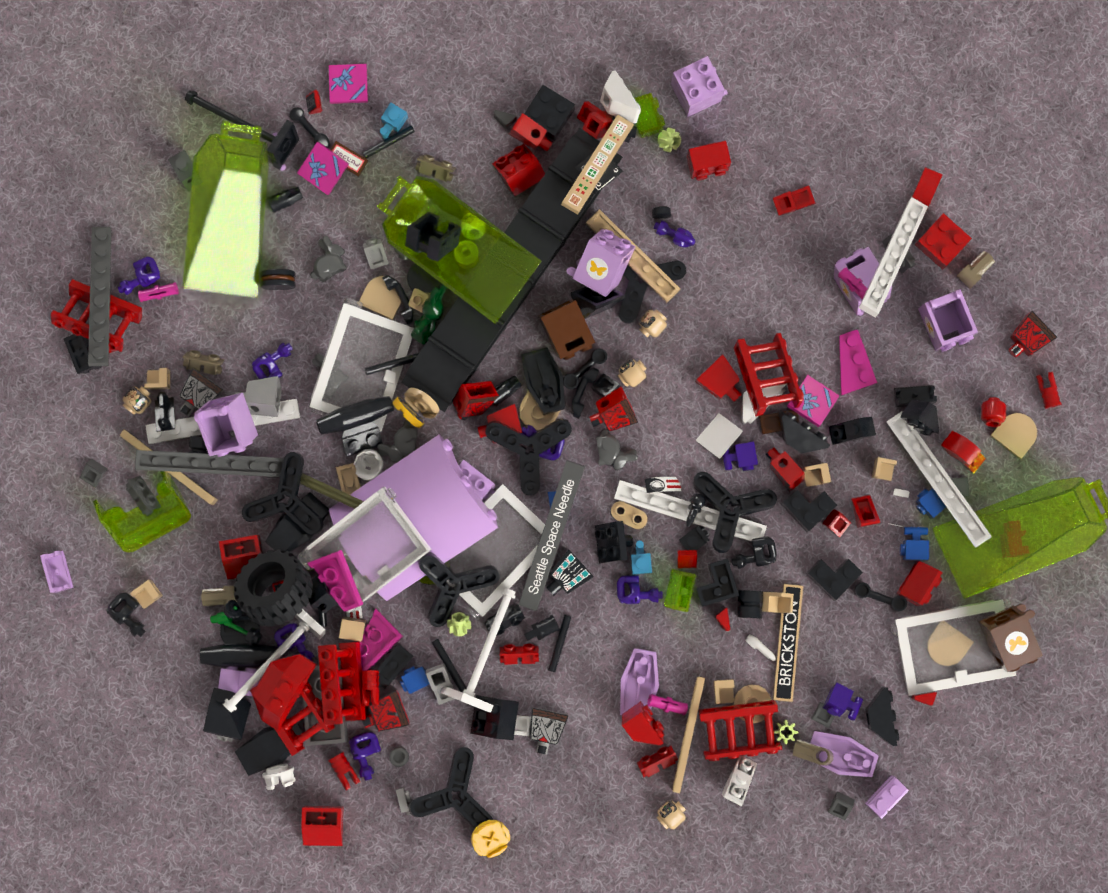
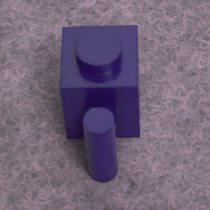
M754 442L734 445L735 453L730 454L728 448L722 456L725 471L733 469L731 462L734 461L737 463V468H742L743 471L754 470V466L758 465Z
M836 682L831 688L823 708L829 714L839 717L848 710L850 711L848 718L854 721L863 699L856 697L854 702L850 699L854 691Z

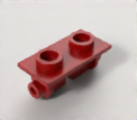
M528 643L523 646L506 644L504 647H500V663H504V665L518 664V658L520 657L522 664H535V662H539V647L534 644Z
M664 746L657 753L642 757L637 762V765L643 777H650L660 772L657 765L661 764L663 769H666L676 764L675 762L678 758L672 746Z

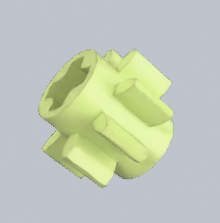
M667 128V131L662 130L658 135L659 147L663 148V151L671 152L672 149L677 150L681 144L680 133L675 132L673 128Z
M461 612L452 614L451 619L447 620L449 633H453L455 636L467 634V629H471L469 616Z
M784 720L783 725L776 723L779 727L778 730H774V733L779 735L776 739L777 741L784 739V744H787L789 739L795 741L793 735L798 733V731L793 730L795 723L790 724V726L787 720ZM785 727L791 731L790 734H787V737L781 734V730H785Z

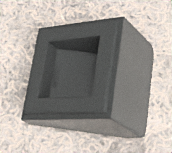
M499 110L493 111L494 118L505 129H508L517 120L516 115Z
M91 459L85 464L80 479L96 488L108 468Z
M837 791L828 813L846 820L854 807L855 799Z

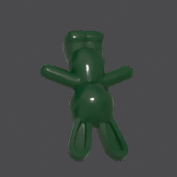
M447 281L442 282L439 288L435 287L431 290L429 298L422 305V317L414 322L415 328L411 336L420 344L427 343L429 336L436 329V320L441 319L443 313L441 300L450 285Z

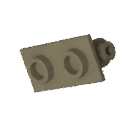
M427 154L417 158L418 161H421V163L417 162L415 168L419 173L432 176V172L435 170L434 178L445 182L452 181L453 174L451 172H454L456 167H453L451 162L444 160L438 162L434 160L433 156Z
M190 350L183 356V366L186 369L192 370L194 368L200 372L201 365H203V373L217 375L221 374L222 367L220 366L225 359H220L215 354L206 356L202 355L199 351Z

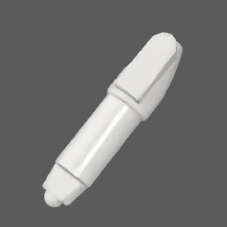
M750 634L747 636L745 641L751 647L758 649L768 659L776 661V656L758 638Z

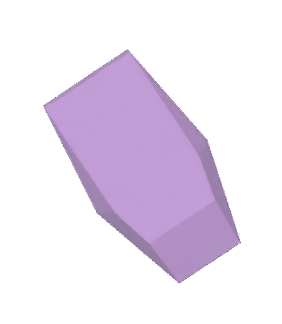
M634 648L621 677L620 715L640 701L645 706L649 695H656L659 688L655 651Z
M814 731L811 744L831 750L834 756L832 763L823 767L838 775L873 776L879 757L877 754L851 737ZM825 751L819 754V759L821 762H824L827 759V753Z

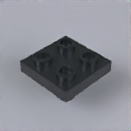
M623 521L595 525L599 563L627 560L626 547L633 545V537L625 535Z

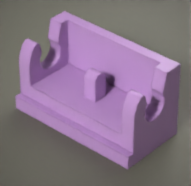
M54 551L51 554L40 555L50 593L74 588L64 551Z

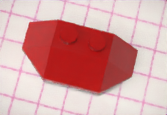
M302 654L270 662L252 694L263 722L279 731L316 667V663Z

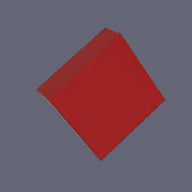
M678 550L677 568H697V550Z

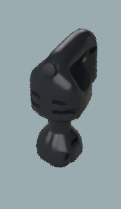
M770 537L752 539L754 555L744 556L742 554H735L736 558L732 559L733 566H738V569L744 568L749 563H756L758 567L775 563L777 558L775 542ZM765 544L768 545L769 555L763 553Z
M128 593L117 595L106 609L107 614L119 625L125 623L130 628V632L134 637L136 635L141 637L146 632L143 629L144 624L135 622L129 617L139 606V602ZM125 600L126 603L122 610L119 612L115 611L118 605Z

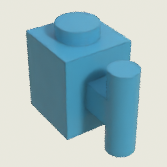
M393 103L389 104L381 117L384 127L380 129V134L384 140L389 138L392 130L400 131L408 118L407 112Z
M637 541L635 544L636 554L630 555L632 575L652 573L651 554H644V543Z

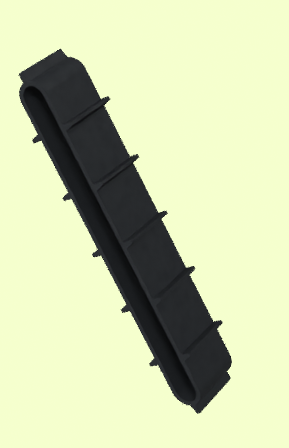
M581 128L569 139L555 161L548 167V171L524 205L519 208L515 218L493 249L489 251V255L463 292L458 295V299L437 329L429 336L427 343L415 358L401 382L408 388H417L428 394L444 413L453 403L460 386L466 384L476 372L482 360L501 333L506 329L510 320L601 192V190L598 192L594 188L578 215L561 205L580 175V172L575 167L591 155L600 143L599 140ZM616 153L613 161L618 165L623 157Z

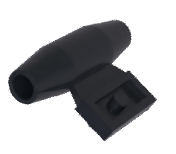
M390 396L366 399L338 408L317 419L316 424L321 435L342 431L341 441L345 455L348 457L365 449H372L379 444H383L379 427L373 421L394 411L393 402Z
M248 616L232 618L233 624L247 631L252 627L260 629V625L250 620ZM220 624V636L224 644L201 648L200 663L219 667L262 666L279 647L263 644L250 646L245 641V634Z

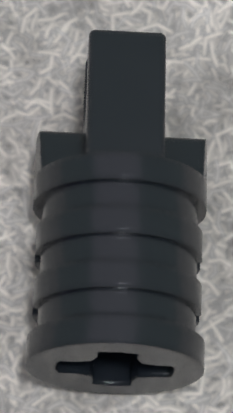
M299 187L278 192L267 197L273 213L295 204L303 196Z
M512 376L495 386L499 395L493 403L496 407L508 397H511L522 386L516 376Z
M552 614L550 617L532 624L533 630L524 635L527 641L535 637L541 640L545 636L559 631L560 628Z

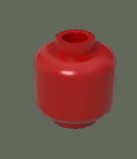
M997 397L989 398L981 405V420L989 427L1000 426L1001 423L1006 421V404Z

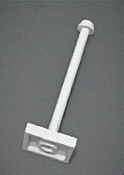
M507 588L501 592L504 595L467 689H464L462 693L445 686L440 692L490 713L494 705L474 698V690L511 598L515 599V591Z
M303 609L299 615L296 614L294 616L299 621L298 628L230 700H224L223 706L230 712L237 709L235 705L261 679L270 662L278 660L304 631L307 632L309 630L319 640L325 635V629Z

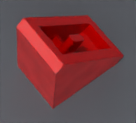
M870 495L851 499L857 528L880 523Z

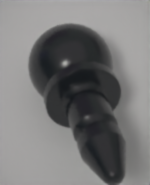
M694 494L690 498V505L688 506L690 512L686 520L687 527L692 525L697 513H700L701 508L705 505V498L701 494Z

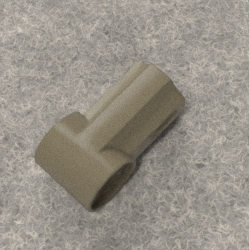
M983 251L957 277L971 289L995 261L989 253Z
M234 586L202 590L201 599L203 606H225L229 600H235Z
M797 739L794 745L793 756L823 766L830 765L833 761V753L827 748ZM825 751L827 753V759L826 761L821 762L819 759V754Z

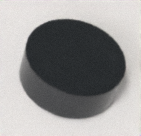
M659 206L652 209V218L654 219L671 217V208L667 206Z

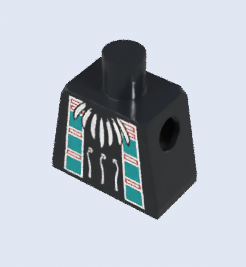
M568 550L550 572L554 581L546 588L553 596L561 589L569 594L594 576Z

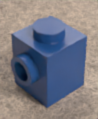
M925 488L917 495L919 499L915 501L918 504L916 508L922 515L927 514L930 519L946 508L933 488L929 490Z
M413 666L405 670V675L401 676L402 681H400L404 692L408 691L409 694L430 684L423 666L417 669Z

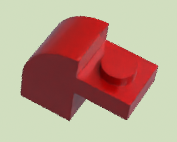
M589 101L583 103L577 119L584 123L582 129L595 139L603 138L613 121L612 115L608 114L606 110H600Z
M951 431L941 444L942 448L951 457L959 460L972 473H975L986 459L973 442L954 431Z

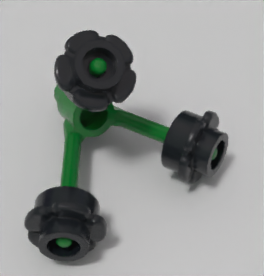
M229 600L225 604L224 612L210 617L212 624H224L245 634V641L250 646L257 645L262 638L259 628L255 629L252 627L247 631L232 623V618H238L242 615V609L235 600Z

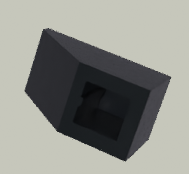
M872 417L857 418L828 426L832 445L876 435Z

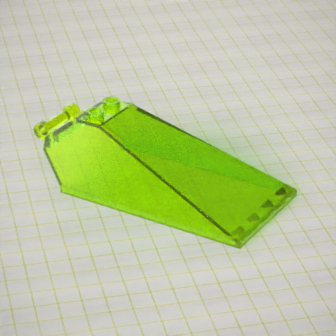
M223 120L221 133L210 134L193 158L182 289L258 298L269 171L267 142L260 141L261 126L250 127ZM228 131L251 134L252 140L228 136Z
M399 176L396 180L397 183L385 200L377 206L388 215L382 223L388 243L496 324L542 261L436 180L416 176L413 182L409 183L406 179ZM404 186L407 190L391 210L389 208L390 204ZM427 212H432L439 216L437 230L443 233L448 230L449 222L461 226L458 246L439 261L431 260L427 257L426 253L414 252L405 246L408 226Z
M1083 477L1054 480L974 511L992 536L976 548L955 519L933 527L934 535L963 598L972 597L1087 551L1107 530L1104 520L1108 519V498L1102 488L1103 483L1101 479L1089 484L1086 483ZM1095 489L1106 513H1100L1090 490Z

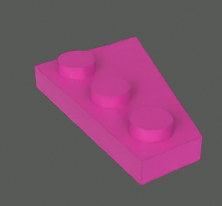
M858 329L840 335L839 354L842 396L876 384L877 380Z
M342 550L307 563L310 568H314L318 573L320 581L322 583L325 582L330 589V594L344 612L363 605Z
M377 609L372 614L373 616L369 624H367L363 639L360 642L362 671L370 670L403 637Z

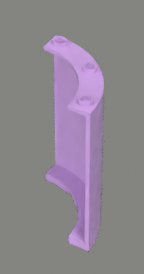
M438 434L350 495L365 501L385 486L431 548L429 552L434 553L445 563L497 529L498 525L496 513L482 502L471 487L470 479L462 473L453 454L451 442ZM381 501L342 532V536L339 537L363 577L367 575L372 582L381 577L378 571L384 566L388 565L391 569L418 548L384 501ZM341 502L329 508L333 525L352 512L354 508ZM416 561L377 591V593L388 601L426 576V574L421 571L418 561Z

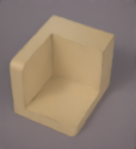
M168 368L148 370L147 384H144V388L170 389V370Z
M880 457L876 458L872 478L891 481L893 469L897 461Z
M828 463L803 468L807 487L831 482Z
M147 580L130 593L144 609L163 596L152 580Z
M763 592L762 611L792 613L794 594Z
M343 616L339 638L361 642L366 620Z
M734 680L713 681L715 704L733 703Z

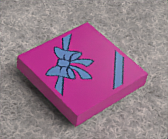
M367 64L329 65L330 104L368 102Z
M317 142L297 174L325 194L330 195L350 163L322 143Z
M807 375L799 387L804 394V400L800 407L794 408L792 401L789 402L787 407L817 427H820L839 398V395Z

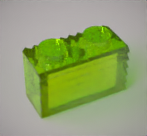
M652 93L635 97V101L641 108L636 123L640 137L645 138L662 132L665 121L663 115L658 114L657 108H659L657 97L653 98Z
M671 569L664 602L665 607L684 612L690 611L688 608H690L689 604H691L690 600H692L691 596H693L692 593L694 592L692 589H694L693 585H695L696 574Z

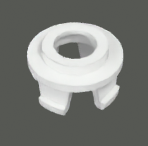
M279 764L267 768L266 772L262 774L267 785L266 789L273 790L274 785L279 784V777L284 787L292 785L295 782L294 766Z

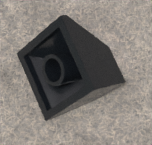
M214 687L203 732L242 740L251 703L242 698L235 705L237 709L230 712L223 706L224 700H230L236 693Z

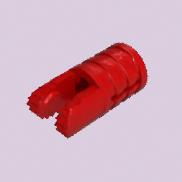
M1053 371L1048 372V379L1051 385L1048 388L1044 386L1043 377L1041 375L1036 376L1045 405L1044 408L1048 409L1062 405Z
M378 670L362 671L363 707L368 706L370 703V691L372 705H379Z
M344 752L328 760L346 791L350 789V784L344 775L345 773H349L355 784L360 782Z

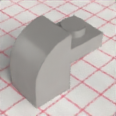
M445 664L427 669L426 675L438 704L454 700V698L440 693L441 689L445 686L454 689Z

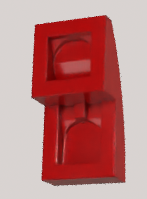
M925 167L912 198L929 207L943 174Z
M809 185L773 197L779 216L816 204Z

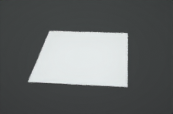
M718 413L696 441L720 459L743 431Z

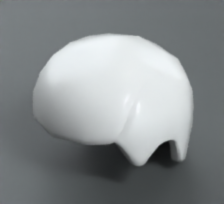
M365 449L359 452L354 461L356 475L368 481L377 477L383 468L381 455L372 449Z

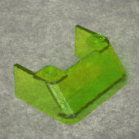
M160 471L163 480L156 486L159 494L156 498L161 508L152 510L153 513L149 516L143 514L139 507L127 513L121 507H112L105 511L97 500L93 501L99 521L124 552H134L182 526L191 519L190 510L167 471Z

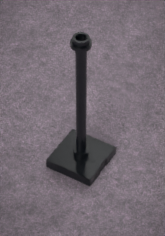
M189 90L186 93L185 101L188 104L192 105L195 103L271 142L267 152L273 166L279 170L299 141L294 123L286 120L278 134L274 136L198 97L195 91Z

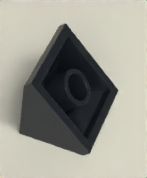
M586 286L571 292V298L576 300L584 319L614 307L625 298V294L613 289L605 297Z

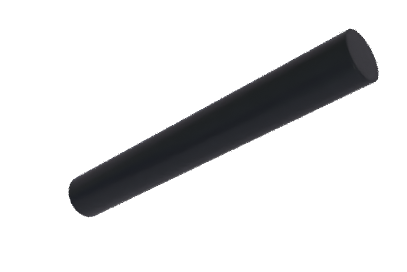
M411 125L365 150L362 154L367 159L414 133L415 130Z
M419 353L365 368V373L370 375L412 363Z
M564 615L548 671L556 672L571 616Z
M436 639L431 643L445 664L459 691L463 692L464 689H467L466 685L439 639Z

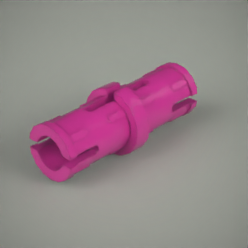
M847 267L841 270L838 277L849 286L851 292H855L863 299L868 289L862 283L863 281L860 278L857 279Z
M176 282L163 286L158 284L154 285L153 288L138 290L140 302L156 298L160 300L165 296L179 294Z
M651 694L647 701L648 706L663 709L667 713L671 711L685 716L688 710L687 703L672 700L671 697L664 698Z

